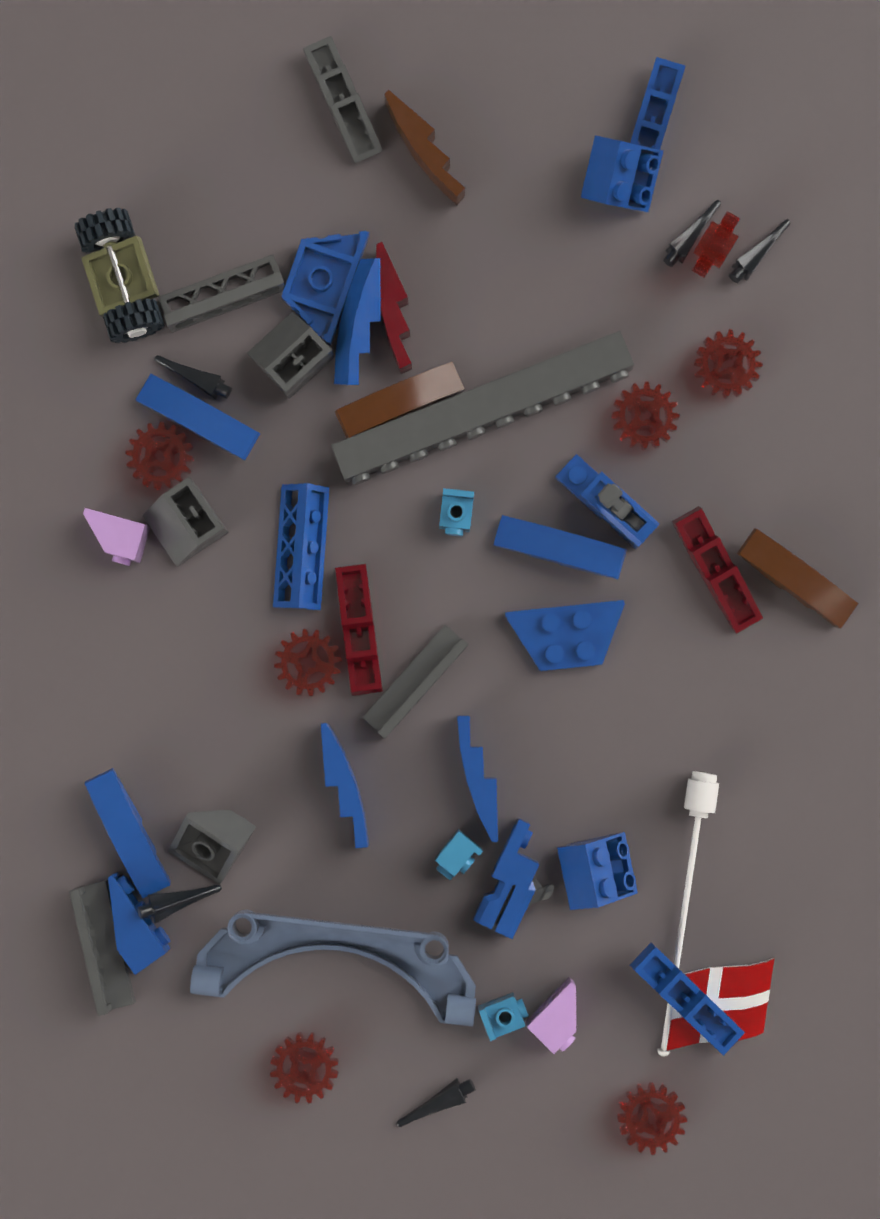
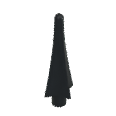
M716 200L690 227L669 243L670 247L665 250L668 254L663 259L668 266L673 267L677 261L683 264L700 233L721 206L720 200Z
M784 220L766 238L736 259V263L732 265L734 270L729 274L733 282L738 283L743 277L748 281L771 246L791 223L790 220Z
M156 355L154 358L157 363L179 374L215 400L217 395L227 399L231 394L232 387L225 385V380H222L220 375L184 366L159 355Z
M217 884L193 890L148 894L149 903L137 907L140 919L152 916L156 924L188 905L220 892L222 887Z
M456 1078L423 1105L396 1122L397 1126L402 1127L427 1115L465 1104V1098H468L467 1095L476 1090L472 1080L468 1079L460 1084L458 1078Z

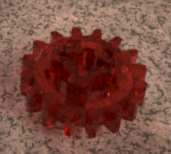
M727 211L720 224L712 220L693 254L699 257L692 269L693 272L705 278L712 265L720 269L739 237L732 232L740 220L739 217Z
M729 329L725 337H723L720 331H717L714 335L715 341L707 337L704 340L706 348H698L696 353L702 358L695 359L693 365L701 367V369L695 374V377H704L705 381L701 385L702 388H706L709 385L713 387L711 395L714 396L720 390L725 399L728 398L731 391H733L736 397H739L742 394L741 387L749 391L753 387L749 380L757 381L760 375L754 370H758L763 366V363L755 361L761 354V351H752L751 347L755 343L754 340L747 343L743 341L745 333L742 332L736 338L731 329ZM724 345H732V346H735V347H737V348H736V349H728V348H726ZM709 355L713 361V370L711 372L708 367ZM745 356L748 363L747 373H745L746 370L743 367V358ZM734 357H737L736 360L733 362L734 364L731 367H728L727 369L724 368L721 372H719V370L723 366L722 364L724 363V361L726 362L728 360H732ZM729 379L732 383H723L718 380Z
M645 381L642 389H639L638 385L634 383L631 386L632 393L630 394L628 391L623 390L621 397L624 401L616 400L614 406L619 411L612 412L611 418L618 419L619 422L613 426V429H621L623 431L619 438L621 441L627 437L631 439V448L638 442L641 443L642 450L647 449L648 443H651L656 449L660 446L659 439L665 442L670 439L667 431L675 432L677 426L672 421L678 420L680 414L672 413V410L677 407L678 403H669L668 398L671 392L668 391L665 394H661L660 384L653 390L650 389L649 382ZM639 397H651L654 400L642 401ZM626 407H628V411L631 413V421L628 425L625 419ZM662 408L665 411L664 425L662 424L663 422L659 419L660 410ZM649 411L652 414L649 420L641 421L639 419L641 412ZM648 431L651 435L643 436L637 434V432Z
M160 422L158 429H155L151 423H148V431L146 433L140 429L136 430L139 436L138 440L129 439L134 448L133 450L125 451L127 456L133 458L132 461L127 463V467L137 469L132 476L136 480L144 477L142 485L148 487L153 482L156 490L161 489L162 483H165L171 489L173 488V480L183 481L182 472L191 473L186 464L195 460L193 456L187 454V452L194 449L191 443L184 444L188 436L184 432L177 435L178 428L175 425H172L167 430L164 422ZM159 436L168 437L164 442L153 440V438ZM144 446L145 458L140 460L141 451ZM158 450H160L163 453V456L165 457V460L162 462L157 460V456L155 455V453ZM180 450V459L178 465L176 466L174 464L175 454H177ZM162 470L166 471L167 475L154 476L150 473Z
M303 629L302 637H298L292 632V642L281 641L282 646L285 648L284 652H275V655L281 658V662L274 664V668L282 669L283 671L277 677L278 680L287 679L288 683L285 688L290 690L296 686V695L301 696L304 689H307L310 697L314 696L316 688L325 693L326 688L324 684L335 685L336 682L332 675L341 674V670L335 668V663L342 661L341 657L334 656V653L339 649L338 645L331 647L328 645L331 640L330 636H326L321 640L319 630H315L313 636H309L308 630ZM308 642L306 649L299 653L291 652L297 645ZM320 645L327 652L329 663L323 662L319 656ZM309 654H312V660L316 662L315 668L310 667L308 672L305 673V666L300 664L301 659L308 658ZM288 663H292L298 671L297 680L291 675ZM318 672L325 673L321 680L308 684L311 676Z
M301 1032L297 1033L296 1041H293L289 1036L286 1037L284 1040L286 1048L278 1045L275 1051L280 1057H272L270 1062L272 1065L277 1066V1068L270 1072V1077L279 1078L275 1083V1089L284 1087L283 1097L286 1099L292 1093L295 1095V1103H299L301 1096L306 1097L308 1104L312 1103L314 1094L320 1099L324 1098L323 1088L332 1090L334 1086L329 1078L334 1079L338 1077L339 1072L332 1069V1067L338 1065L339 1059L330 1057L335 1048L331 1046L326 1049L324 1047L326 1038L323 1037L317 1042L314 1040L315 1035L313 1032L310 1033L308 1039H304ZM302 1047L314 1049L316 1052L304 1051ZM289 1055L292 1065L285 1072L284 1061L286 1056ZM300 1062L304 1065H311L309 1073L306 1070L301 1072L298 1070ZM325 1063V1075L320 1080L317 1070ZM294 1083L305 1084L307 1088L298 1087Z
M649 1082L647 1090H643L642 1086L638 1084L636 1085L638 1093L634 1095L627 1091L626 1095L629 1102L619 1103L620 1108L625 1111V1113L617 1115L618 1122L625 1123L619 1128L622 1135L629 1134L626 1139L629 1146L637 1142V1150L640 1153L643 1152L645 1147H649L651 1155H655L656 1147H661L664 1153L668 1152L666 1144L671 1142L677 1146L678 1142L675 1135L685 1134V1130L680 1126V1123L687 1122V1117L679 1113L685 1109L682 1102L674 1103L678 1095L675 1091L667 1095V1087L664 1084L660 1086L659 1090L655 1089L653 1082ZM650 1098L663 1100L667 1104L662 1103L659 1105L652 1102ZM640 1103L637 1114L632 1116L634 1108ZM647 1107L655 1115L657 1129L649 1121ZM672 1121L670 1128L664 1133L667 1123ZM645 1132L653 1135L654 1138H646L639 1134Z

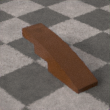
M388 90L384 94L385 105L400 137L415 161L432 182L454 204L458 205L465 197V187L447 172L450 169V158L432 143L435 140V129Z
M449 362L337 409L335 414L346 438H350L431 406L435 402L460 394L465 388L453 362Z
M756 528L753 529L737 552L740 557L777 587L789 592L803 605L816 611L834 627L841 629L859 604L810 565Z

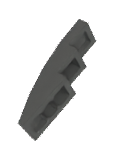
M332 36L304 47V54L354 164L382 152L383 150L360 96L356 92L346 66L340 58Z

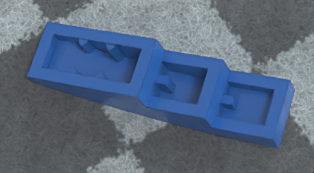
M656 57L630 143L660 150L686 65Z
M380 258L360 259L350 284L339 326L335 353L334 384L359 385V353H370V322H381Z
M153 374L149 375L135 399L140 404L244 461L260 436V433Z
M504 515L501 516L493 544L500 548L524 553L530 557L617 580L619 579L627 552L625 548Z
M457 716L459 745L466 781L477 813L491 842H498L497 778H484L483 746H470V716Z
M321 724L325 787L338 786L340 818L353 817L355 848L368 847L369 838L365 811L356 778L346 753L330 724Z
M114 768L85 781V786L100 819L142 899L147 897L148 894H153L170 886L171 880L156 855V848L142 825V818Z
M650 943L630 964V967L723 1056L745 1033L654 944Z

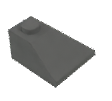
M232 810L189 812L185 816L168 852L220 885L245 848L256 826Z

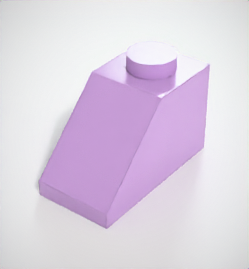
M84 509L83 515L104 552L113 555V562L130 566L131 561L141 562L150 527L95 510Z
M570 977L525 1021L527 1028L553 1054L559 1049L562 1052L565 1051L575 1040L573 1035L576 1032V985Z

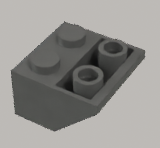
M293 312L247 353L289 399L334 358L332 349L308 324Z
M190 477L165 492L142 515L177 567L228 533V530L197 484Z

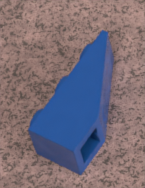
M116 872L108 877L116 947L131 971L136 975L171 949L168 945L170 938L162 927L156 928L150 917L140 919L137 907L146 903L144 901L138 902L132 893L135 890L134 886L127 876H120Z

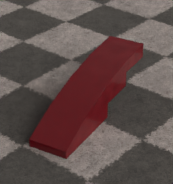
M383 242L376 244V258H380L381 314L390 348L400 373L403 374L412 370V363L401 342L410 337V329L400 308L409 304L408 296Z
M698 506L672 521L702 579L734 632L737 634L762 620L763 616L738 567L732 563L720 537L715 535L703 509Z
M366 564L337 567L335 570L351 694L356 696L383 692Z

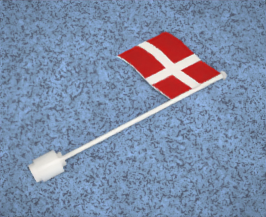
M692 771V777L688 778L684 808L690 810L689 815L695 817L673 963L678 969L680 966L701 818H708L709 813H715L719 783L716 782L717 775ZM774 957L751 965L708 967L684 973L745 1032L739 1040L752 1038L764 1033ZM667 1003L661 1048L657 1049L660 1056H667L670 1053L669 1050L709 1042Z

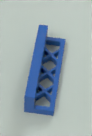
M309 483L282 484L273 598L274 608L321 610L330 487ZM298 491V501L293 508L291 505L292 492ZM294 523L296 526L295 535L291 539L289 536L290 526ZM292 554L294 557L293 565L288 569L287 558ZM290 585L291 600L284 601L285 589Z

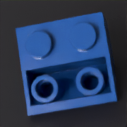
M595 135L581 198L607 205L649 212L663 150Z
M625 832L577 841L557 848L570 910L599 908L638 894Z

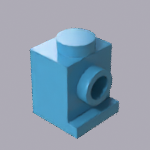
M443 488L439 529H445L446 535L463 536L464 531L470 532L474 500L473 491ZM454 507L461 508L463 512L458 518H454L450 514L451 509Z
M458 829L435 857V861L439 864L436 869L447 879L451 880L459 871L464 874L475 861L471 857L472 854L475 852L480 856L483 848Z
M513 992L478 1006L490 1041L525 1027L524 1018L529 1017L523 999L516 1000ZM502 1012L511 1014V1019L508 1022H502L499 1019Z

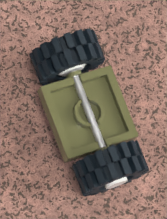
M108 208L104 212L99 210L96 211V214L92 215L90 213L86 215V218H80L79 222L74 224V228L82 252L88 254L81 258L99 315L104 319L111 342L119 343L122 341V343H126L129 340L136 341L138 338L143 339L147 335H153L156 331H160L164 327V322L157 301L153 299L160 295L142 239L135 235L128 211L126 209L121 210V208H115L114 210Z

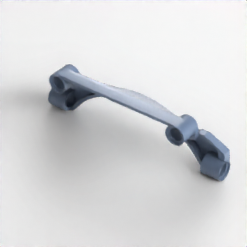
M241 910L229 920L227 928H221L198 953L197 963L193 968L190 994L224 998L244 977L272 960L303 951L339 950L371 958L400 974L425 998L440 1023L473 1027L476 984L459 957L448 954V941L439 932L426 933ZM237 919H248L252 926L251 932L248 934L240 933L236 928ZM432 940L439 941L444 947L442 953L437 956L429 955L425 949L426 944Z

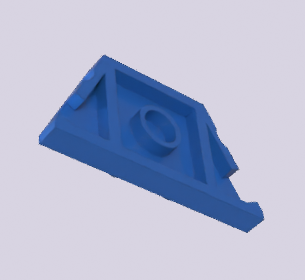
M359 231V234L345 236L340 234L328 235L322 239L317 237L301 239L281 296L282 300L330 346L342 316L350 284L370 236L367 231Z
M624 600L512 611L505 612V618L514 629L539 671L602 665L625 602Z

